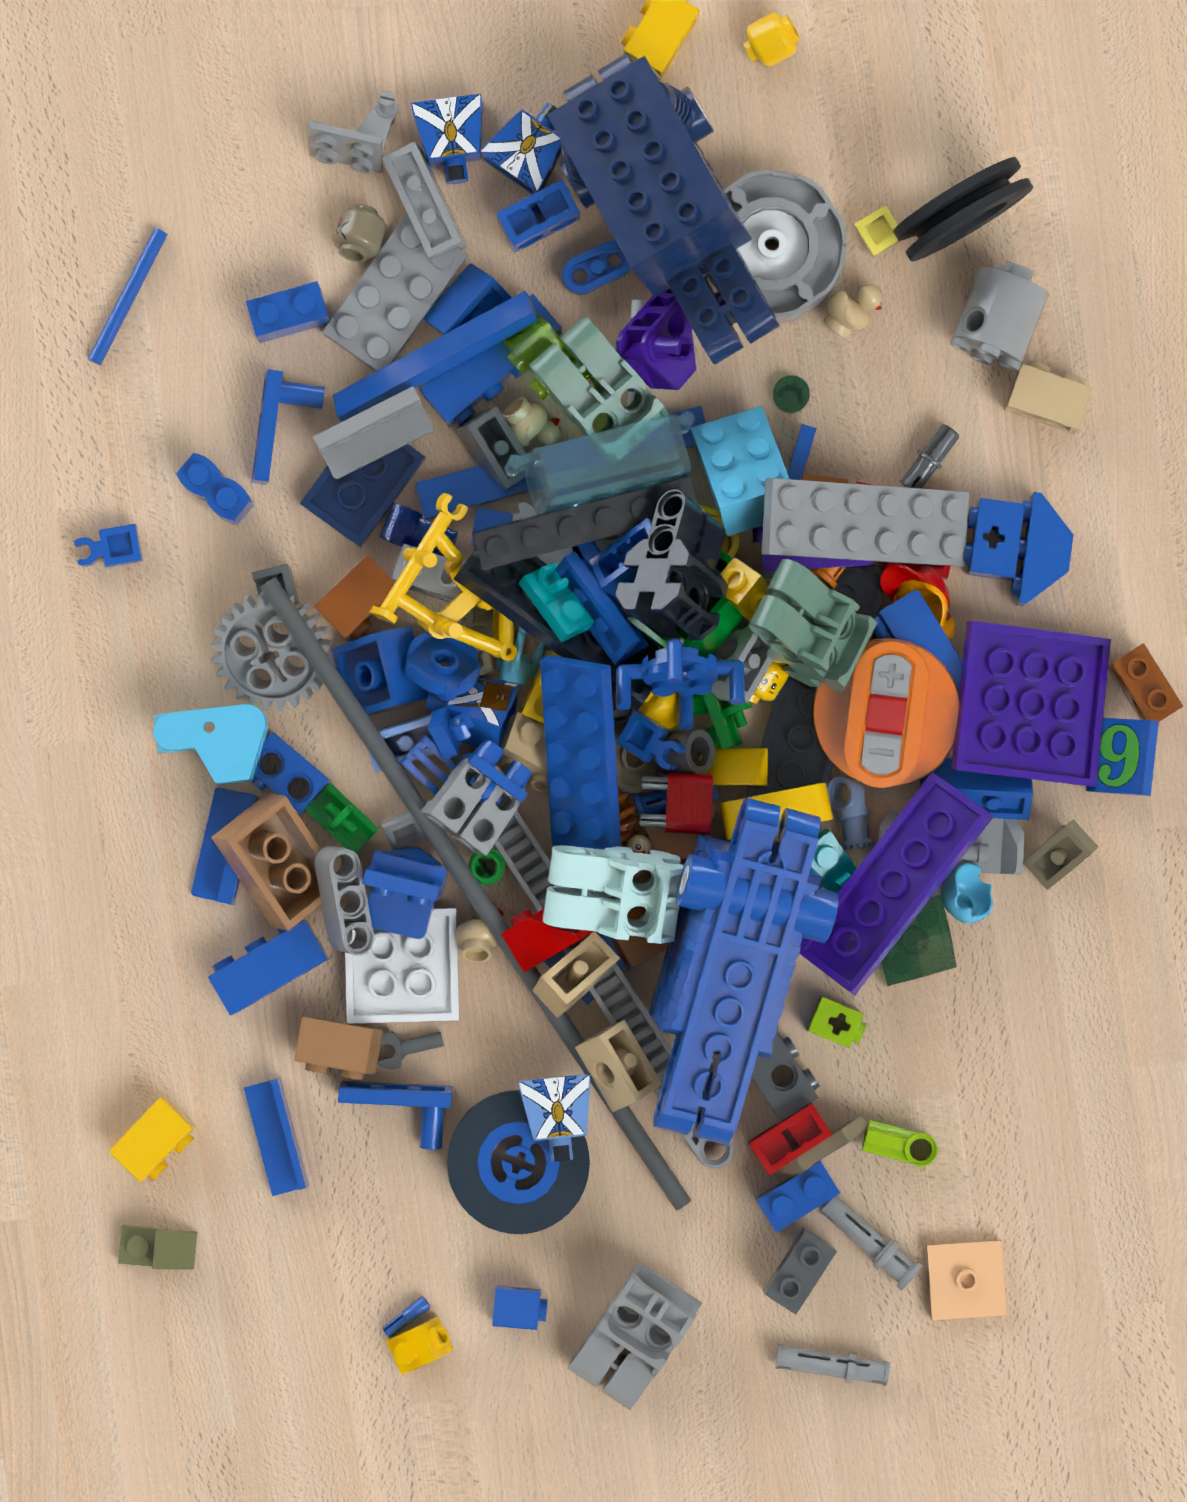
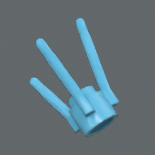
M519 628L515 644L517 648L516 657L511 661L497 658L495 669L500 670L498 679L527 685L528 677L535 676L538 664L547 646L540 642L530 663H528L530 655L522 654L526 631Z

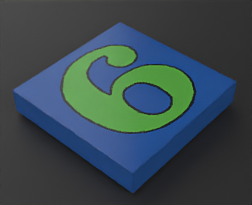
M1103 718L1096 787L1087 786L1086 791L1151 796L1159 722Z

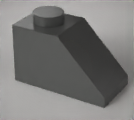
M497 406L481 411L454 429L473 460L504 490L536 470Z

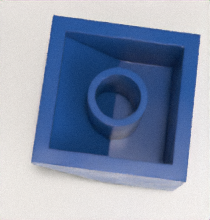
M412 626L379 631L331 648L336 669L368 716L408 706L428 698V691L421 688L414 681L409 680L404 674L406 655L411 642L415 639Z

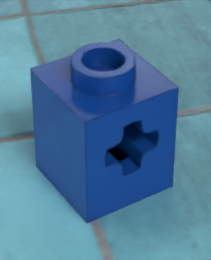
M496 1286L492 1326L537 1330L538 1321L546 1322L548 1299L540 1298L541 1289Z

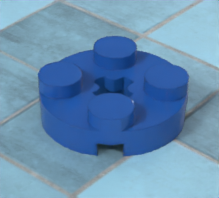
M427 632L420 634L411 642L406 655L404 674L421 688L436 694L439 699L451 701L457 695L466 693L474 687L481 670V663L479 664L476 659L478 653L473 646L453 638L437 639L430 637V634ZM445 661L449 664V666H442L438 663H443Z

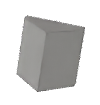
M409 810L381 821L392 850L404 848L427 838Z

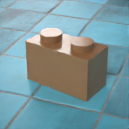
M302 1017L294 1061L306 1063L305 1070L327 1074L328 1067L341 1069V1077L363 1080V1074H376L383 1030L314 1017Z

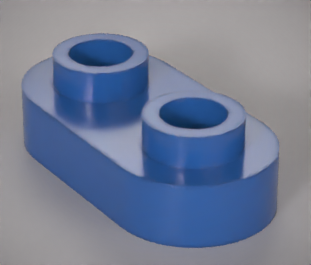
M612 240L568 260L562 270V280L566 289L571 293L586 295L626 276L631 268L616 240ZM612 255H616L621 259V263L617 267H611L608 265L607 259ZM577 271H584L588 278L585 282L578 283L573 278L574 274Z

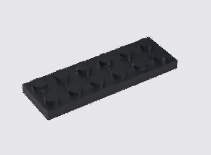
M474 550L454 577V580L559 656L610 665L613 695L616 696V669L620 665L642 664L643 659L647 655L649 661L656 658L655 651L660 649L643 634L642 636L648 642L647 648L615 665L589 630L561 642L519 585L523 576L548 564L535 556L481 570L476 550ZM631 679V708L635 711L640 709L652 692V687L647 685L643 679Z

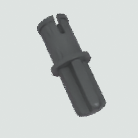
M941 425L924 450H918V458L899 482L908 488L922 489L935 470H941L942 466L940 463L959 439V434L948 425Z

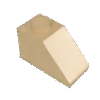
M594 931L542 975L532 991L559 1018L580 1000L620 960V957Z

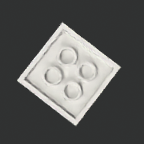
M457 908L433 909L427 933L421 939L373 928L374 942L372 948L367 953L357 956L345 953L347 1023L459 1020L458 945L455 940ZM354 928L347 935L348 945L355 939Z

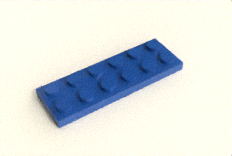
M547 655L540 659L552 850L554 846L559 845L602 850L617 846L621 847L610 665Z

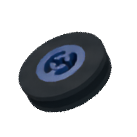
M510 1090L491 1095L474 1105L463 1116L453 1133L447 1158L448 1176L452 1190L465 1211L476 1221L490 1229L508 1234H529L547 1229L561 1221L571 1212L585 1190L590 1169V1156L585 1136L571 1137L573 1160L551 1162L549 1140L533 1141L520 1091ZM519 1135L522 1141L520 1144L507 1148L506 1154L516 1157L519 1152L525 1153V1161L535 1165V1157L530 1149L531 1145L538 1143L545 1152L546 1166L544 1173L530 1187L517 1188L515 1182L531 1175L532 1170L520 1167L518 1172L513 1171L512 1162L502 1158V1167L507 1177L504 1180H498L492 1171V1152L498 1143L508 1136Z

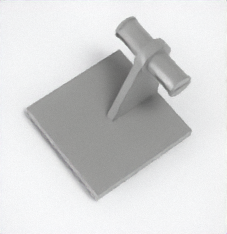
M390 91L382 92L376 106L356 131L310 120L308 126L310 156L315 157L316 160L324 164L333 165L338 162L351 165V168L361 173H371L372 171L381 173L383 169V151L389 129L398 114V104L395 101L394 94Z

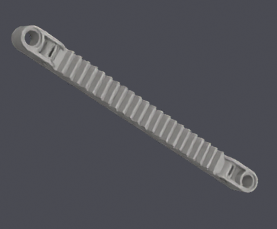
M464 754L458 756L454 760V762L457 765L460 763L459 761ZM516 810L494 845L538 912L545 907L547 887L555 886L548 881L551 862ZM589 935L563 949L565 955L571 952ZM616 963L589 992L611 1026L625 1019L661 1083H663L672 1048ZM661 1086L654 1090L657 1097H659ZM693 1123L690 1133L688 1135L682 1134L697 1159L709 1168L725 1166L733 1155L732 1142L730 1141L728 1145L724 1144L725 1152L720 1159L710 1160L704 1154V1145L708 1140L694 1137Z

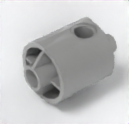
M1006 262L993 268H979L950 345L966 352L972 350L971 358L978 362L991 365L994 359L999 361V365L1007 369L1019 371L1048 299V292L1031 281L1034 273L1024 266Z

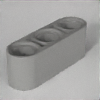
M326 846L315 857V871L329 942L338 951L355 956L363 955L372 948L374 932L365 885L362 884L363 874L360 860L354 851L336 846ZM337 856H340L342 864L335 873L333 863ZM345 892H347L348 903L342 909L340 906L341 896ZM354 928L355 939L348 945L347 935Z

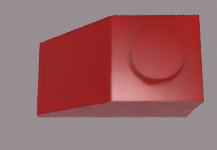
M527 909L510 919L513 927L501 933L522 971L526 972L594 931L550 926L543 922L544 909L535 914H532L530 909Z

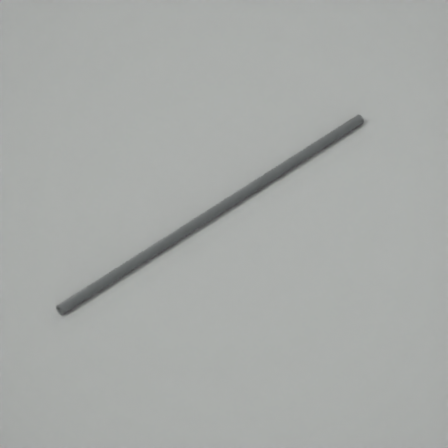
M276 577L262 585L260 589L584 1074H590L575 1049L576 1046L585 1041L566 1012L557 1018L532 991L539 981L541 974L536 967L526 972L522 971L501 933L510 929L479 881L474 877L471 869L445 830L420 812L426 805L425 800ZM590 1075V1083L675 1210L686 1206L691 1201L690 1197L630 1107L626 1106L612 1112Z

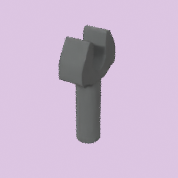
M393 1031L382 1034L380 1046L392 1045L395 1049V1054L390 1059L386 1058L378 1061L377 1065L391 1070L400 1068L402 1060L408 1054L443 1047L442 1034L437 1032L402 1040L396 1037Z

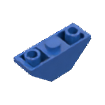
M1033 492L1030 496V501H1023L1025 506L1022 522L1027 524L1025 538L1020 537L1017 558L1022 560L1020 574H1015L1011 586V596H1017L1016 606L1026 605L1069 572L1074 535L1044 495L1039 492Z

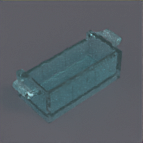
M684 412L681 416L671 414L534 448L530 453L521 456H510L505 466V472L511 477L516 476L519 472L525 473L536 515L687 476L692 467L682 434L690 430L695 417L691 412Z

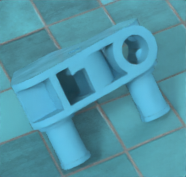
M242 704L164 713L153 716V735L156 741L157 753L196 750L216 784L223 785L253 781L269 725L267 716L259 708L253 705ZM209 722L215 725V729L211 733L205 731V725Z

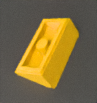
M768 748L715 749L713 765L708 772L703 774L713 775L714 786H768Z

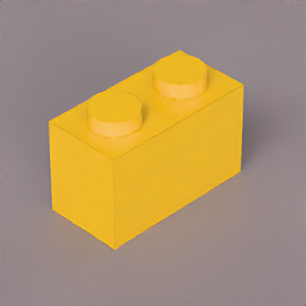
M646 0L640 11L644 15L638 27L630 26L621 42L625 46L623 55L627 53L633 62L645 56L662 79L699 19L700 9L685 0Z
M162 1096L108 1152L140 1183L148 1177L155 1181L169 1166L164 1160L174 1150L180 1154L195 1139L190 1133L196 1126L165 1096Z

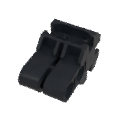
M677 489L669 490L659 499L648 539L641 540L627 552L623 566L626 568H638L634 583H618L615 595L628 613L663 640L676 638L678 627H680L689 635L688 639L690 641H702L718 627L721 616L719 613L706 612L709 598L726 597L729 586L720 571L716 569L725 531L718 521L682 491Z

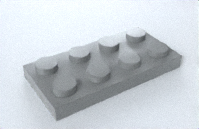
M406 214L322 332L323 335L375 371L393 363L420 326L426 314L437 302L469 257L468 254L455 247L430 260L408 214Z

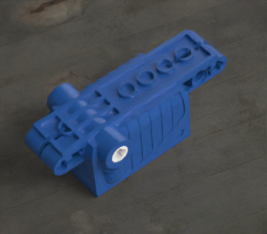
M745 798L740 807L731 842L699 834L694 854H690L686 859L680 876L676 895V903L679 906L675 937L673 942L668 943L649 1010L650 1016L661 1031L676 1035L654 1112V1127L688 1135L694 1123V1137L725 1145L730 1143L734 1132H736L757 1056L771 1058L772 1044L778 1030V1023L782 1016L785 998L788 995L789 984L794 974L802 939L825 943L835 923L838 909V893L819 888L822 876L811 867L819 841L818 835L821 824L819 816L785 808L780 818V806Z

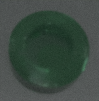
M794 375L785 376L778 380L772 393L775 406L787 414H794L803 410L810 397L807 383L802 378Z

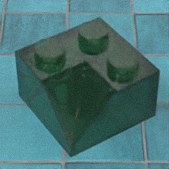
M941 895L930 898L879 964L884 986H891L957 967L951 931Z

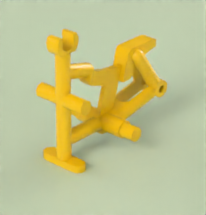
M443 493L436 502V509L439 511V514L418 547H407L403 551V558L408 563L381 606L373 605L369 612L381 620L395 624L399 617L394 612L399 606L418 619V624L434 638H453L486 651L493 657L511 661L517 655V648L513 644L514 623L454 580V577L462 568L463 556L444 532L452 520H461L466 515L468 507L458 504L454 512L450 513L448 511V503L451 501L452 496ZM437 547L447 559L445 571L461 592L440 612L434 613L406 593L423 566L432 568L437 564V557L432 553L434 548ZM475 605L487 611L493 608V638L461 626L457 622Z

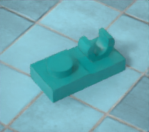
M552 562L523 576L519 585L559 640L564 642L589 630L594 620L575 594L567 587L568 579L566 577L562 579L555 570L557 564Z
M825 828L818 835L819 841L811 867L822 876L820 884L824 889L838 893L857 868L831 831Z

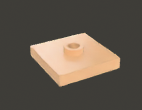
M1002 1240L926 1244L932 1321L1007 1316Z

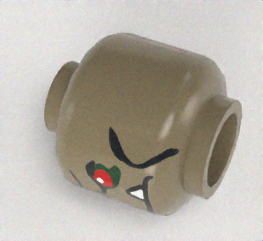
M361 204L357 205L356 208L344 210L339 218L333 237L334 244L339 249V254L347 260L358 263L366 262L367 259L377 256L386 232V224L378 215L377 210L371 206Z

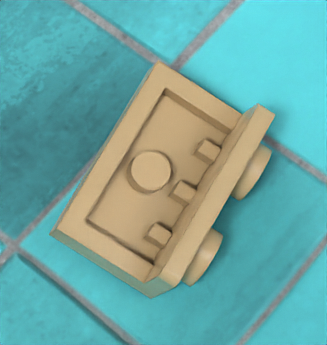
M516 712L510 717L500 746L504 753L496 763V766L502 772H505L512 760L518 761L532 771L527 783L534 790L549 794L544 726L520 712Z

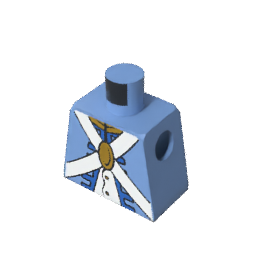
M590 1074L518 1081V1088L533 1141L549 1140L551 1162L573 1160L571 1137L587 1136Z

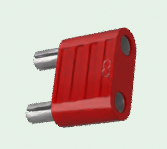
M668 772V777H642L641 781L664 782L668 783V785L641 783L643 789L667 790L666 815L644 813L640 815V819L666 820V822L639 821L640 826L664 827L665 832L710 835L713 775Z

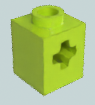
M820 996L806 1031L850 1049L852 1042L859 1044L867 1023L861 1021L863 1013ZM842 1013L845 1015L843 1021L848 1024V1028L846 1031L839 1030L837 1034L832 1033L833 1026L828 1024L830 1017L837 1018Z

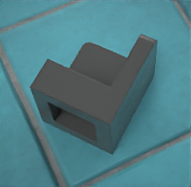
M288 564L251 573L253 581L256 583L258 595L262 592L260 587L276 577L288 597L295 596L294 605L300 604L291 567Z

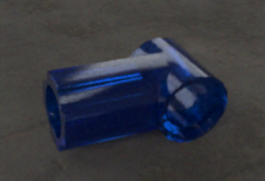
M393 502L379 537L400 547L406 544L417 548L433 521L423 518V514L411 508ZM447 528L444 533L455 545L459 532ZM437 547L432 551L434 554L444 556Z

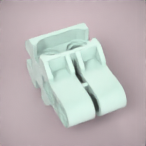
M564 845L554 846L548 881L555 886L547 887L543 922L554 927L597 931L600 934L620 940H629V936L645 937L648 943L662 944L673 942L679 906L676 903V895L683 865H680L681 859L679 856L664 851L650 850L649 854L633 853L631 848L620 846L605 848V850ZM639 870L651 872L649 880L644 883H635L632 879ZM635 906H641L646 909L645 914L640 919L633 920L627 917L630 909Z

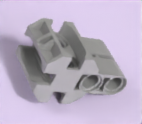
M639 1261L628 1275L621 1289L617 1291L567 1369L596 1387L610 1367L613 1368L614 1372L608 1379L602 1392L631 1410L653 1377L662 1369L674 1347L678 1346L686 1334L702 1302ZM624 1348L628 1350L625 1355L621 1353Z

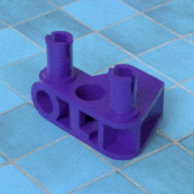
M671 289L657 297L653 295L623 328L616 341L617 353L636 371L650 389L679 390L696 371L692 327ZM714 292L721 305L726 304L725 300L722 299L721 293Z

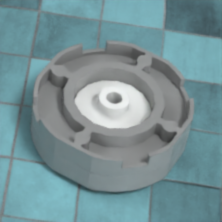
M760 170L748 173L725 188L723 191L728 196L732 207L752 237L751 241L739 247L738 250L774 312L778 323L797 320L826 300L840 277L845 261L847 237L842 217L822 188L799 174L796 176L784 172H773V170ZM767 244H774L777 249L770 251L765 246ZM709 275L707 279L713 291L720 292L713 278Z

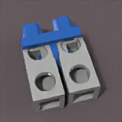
M484 740L473 753L465 752L459 761L460 763L453 769L442 788L420 811L443 830L451 832V836L475 854L484 856L488 855L516 812L520 802H523L528 795L523 788L526 786L532 773L527 767L515 760H512L503 774L494 768L504 751L490 740Z

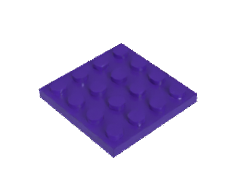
M967 621L959 690V711L951 770L1096 787L1111 639L980 621Z

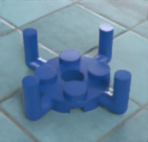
M675 638L668 641L667 648L655 651L656 658L649 661L647 655L643 659L642 664L620 665L616 669L617 709L628 710L631 708V679H643L647 685L652 687V693L656 696L665 697L678 692V728L682 730L693 728V694L704 695L712 691V684L716 682L718 675H729L730 703L740 705L745 702L744 664L741 660H717L710 653H708L707 659L699 656V649L682 647L681 641Z

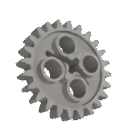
M260 593L257 603L250 595L245 597L243 601L244 607L235 602L231 607L232 614L225 612L220 619L224 625H217L214 634L219 638L214 639L211 644V648L220 651L214 654L211 659L212 663L223 664L217 671L216 676H228L229 678L224 688L230 689L236 686L239 689L236 699L239 700L246 694L250 696L249 705H254L257 700H262L264 711L268 710L272 702L276 703L279 711H283L286 700L294 708L298 706L300 696L307 701L310 700L313 694L312 689L319 691L323 682L290 632L288 634H279L274 630L272 623L283 622L264 593ZM292 595L290 600L295 604V596ZM304 603L296 609L324 651L330 649L332 640L321 639L328 627H316L315 623L320 615L316 613L308 617L305 613L309 604ZM256 623H261L264 631ZM239 636H249L253 639L256 646L251 648L244 646L240 642ZM267 646L270 651H278L277 657L274 652H266L265 649L267 648ZM326 652L330 660H332L333 655ZM295 655L300 657L304 661L305 666L296 667L292 665L288 656ZM255 669H265L271 675V679L262 680L256 675ZM280 671L285 677L288 678L287 680L282 679Z

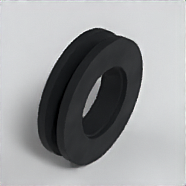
M1011 157L1002 160L968 177L920 207L897 225L893 233L899 241L914 236L918 238L906 250L909 260H920L955 243L998 217L1029 194L1033 189L1029 178L1020 179L1013 183L1009 182V179L1021 168L1017 158Z

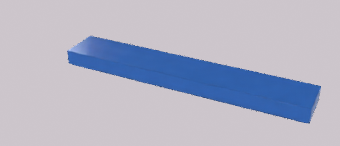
M524 291L335 393L333 399L339 420L343 422L412 386L416 388L537 323L538 319L532 299Z

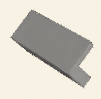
M414 141L382 157L428 258L431 260L455 247L460 249L468 247L422 148Z
M412 386L313 436L333 477L340 479L433 432L434 428Z

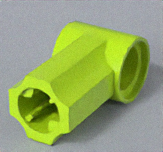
M869 1119L861 1151L910 1163L918 1167L928 1166L935 1161L938 1155V1146L930 1135ZM917 1139H925L930 1146L929 1154L921 1160L914 1159L910 1153V1146Z

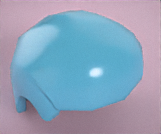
M968 862L955 867L940 887V899L945 909L955 919L962 923L975 924L986 918L991 912L993 906L990 893L992 885L983 883L980 880L979 873L981 872V867Z

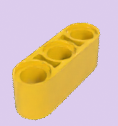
M826 783L748 797L780 806V818L785 808L819 816L821 822L833 819ZM745 798L719 803L727 840L732 838L740 807Z

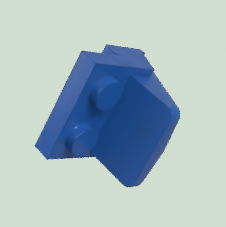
M419 847L390 851L375 850L371 865L365 870L362 883L371 886L368 906L372 927L415 939L423 938L427 933L435 902L442 897L449 873L447 867Z

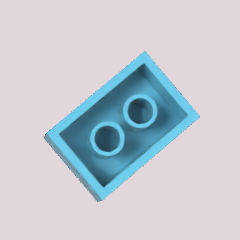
M762 405L692 427L691 431L697 455L726 536L762 526L766 478L789 479Z

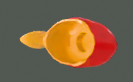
M899 563L887 564L880 576L882 590L890 597L893 603L913 590H919L949 641H951L956 632V623L948 611L950 608L949 590L941 575L932 567L924 564L914 565L910 568Z

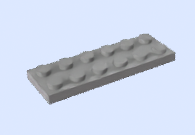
M766 478L762 554L965 566L964 554L967 536L969 492Z

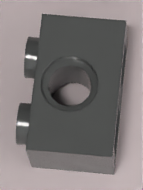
M776 1034L772 1044L771 1058L757 1056L752 1078L781 1122L818 1099L819 1097L814 1090L820 1086L809 1068L801 1071L794 1060L800 1054L790 1038L787 1036L782 1040L779 1034ZM778 1065H787L792 1071V1079L785 1086H777L772 1081V1071Z
M803 1228L763 1289L764 1294L789 1311L797 1314L837 1250Z

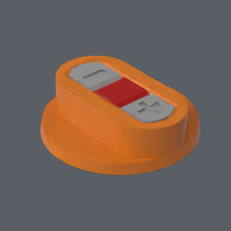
M892 638L869 640L843 692L832 691L822 681H820V687L816 688L812 718L818 743L826 757L837 769L861 783L878 788L898 787L914 783L937 769L954 747L959 711V691L947 667L934 654L915 643Z

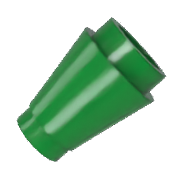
M491 849L487 856L473 853L468 865L474 877L483 885L497 883L503 877L506 868L503 856L495 849ZM493 858L497 865L494 867V870L486 866V859Z

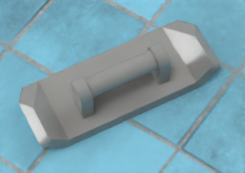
M886 812L879 825L878 841L900 812ZM993 818L955 867L968 862L981 867L980 873L1020 875L1023 871L1025 834L1018 820Z

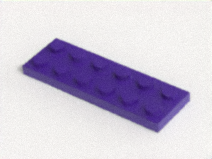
M932 772L838 892L836 919L828 940L825 943H820L803 938L799 954L855 996L993 819V816Z

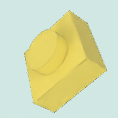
M886 205L854 224L855 230L872 258L900 242L893 233L898 224Z

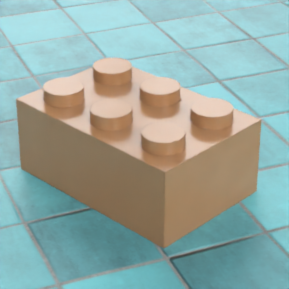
M268 792L211 837L271 927L289 931L322 905L315 871V857L321 848L286 796Z

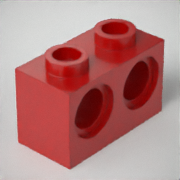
M810 1103L785 1120L777 1122L748 1141V1144L770 1176L832 1136V1133L814 1105Z

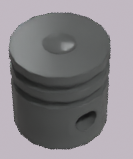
M700 729L669 731L664 740L680 742L686 748L685 753H678L673 749L668 753V759L677 766L676 769H664L658 765L656 757L654 756L653 758L657 770L664 775H668V772L703 774L708 772L713 765L715 759L714 742L706 731Z

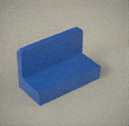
M469 264L432 306L424 320L444 335L512 297L493 277L475 265Z

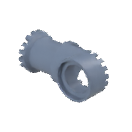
M848 776L836 777L827 786L830 805L836 810L837 819L842 822L844 843L841 844V847L844 850L857 849V845H859V848L874 846V841L869 836L867 817L870 815V810L866 809L865 789L861 787L863 785L861 782ZM843 783L850 790V798L847 803L842 801L840 795V788Z

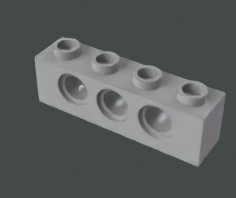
M761 567L758 574L770 584L776 571L765 572ZM745 617L712 655L717 660L738 659L743 662L745 680L744 703H748L773 660L766 655L769 646L749 629L750 621ZM718 675V679L712 684L711 692L719 700L730 701L729 675Z

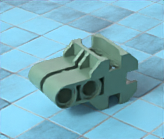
M584 316L559 338L575 358L576 362L574 364L553 343L528 366L558 402L564 414L584 434L583 437L603 459L615 465L667 420L670 415L659 399L646 388L645 382L636 371L622 359L592 321ZM584 371L588 374L590 380L594 384L593 387L582 375ZM633 388L635 391L634 400L630 405L623 407L621 404L622 393L627 389ZM605 413L607 416L605 427L599 431H594L592 427L593 420L598 414Z
M783 559L767 587L769 595L762 597L748 627L769 646L766 655L770 659L788 664V666H785L784 671L790 677L816 688L820 687V681H822L832 691L843 692L877 622L871 616L857 614L855 611H858L860 606L853 599L829 589L805 566L789 559Z

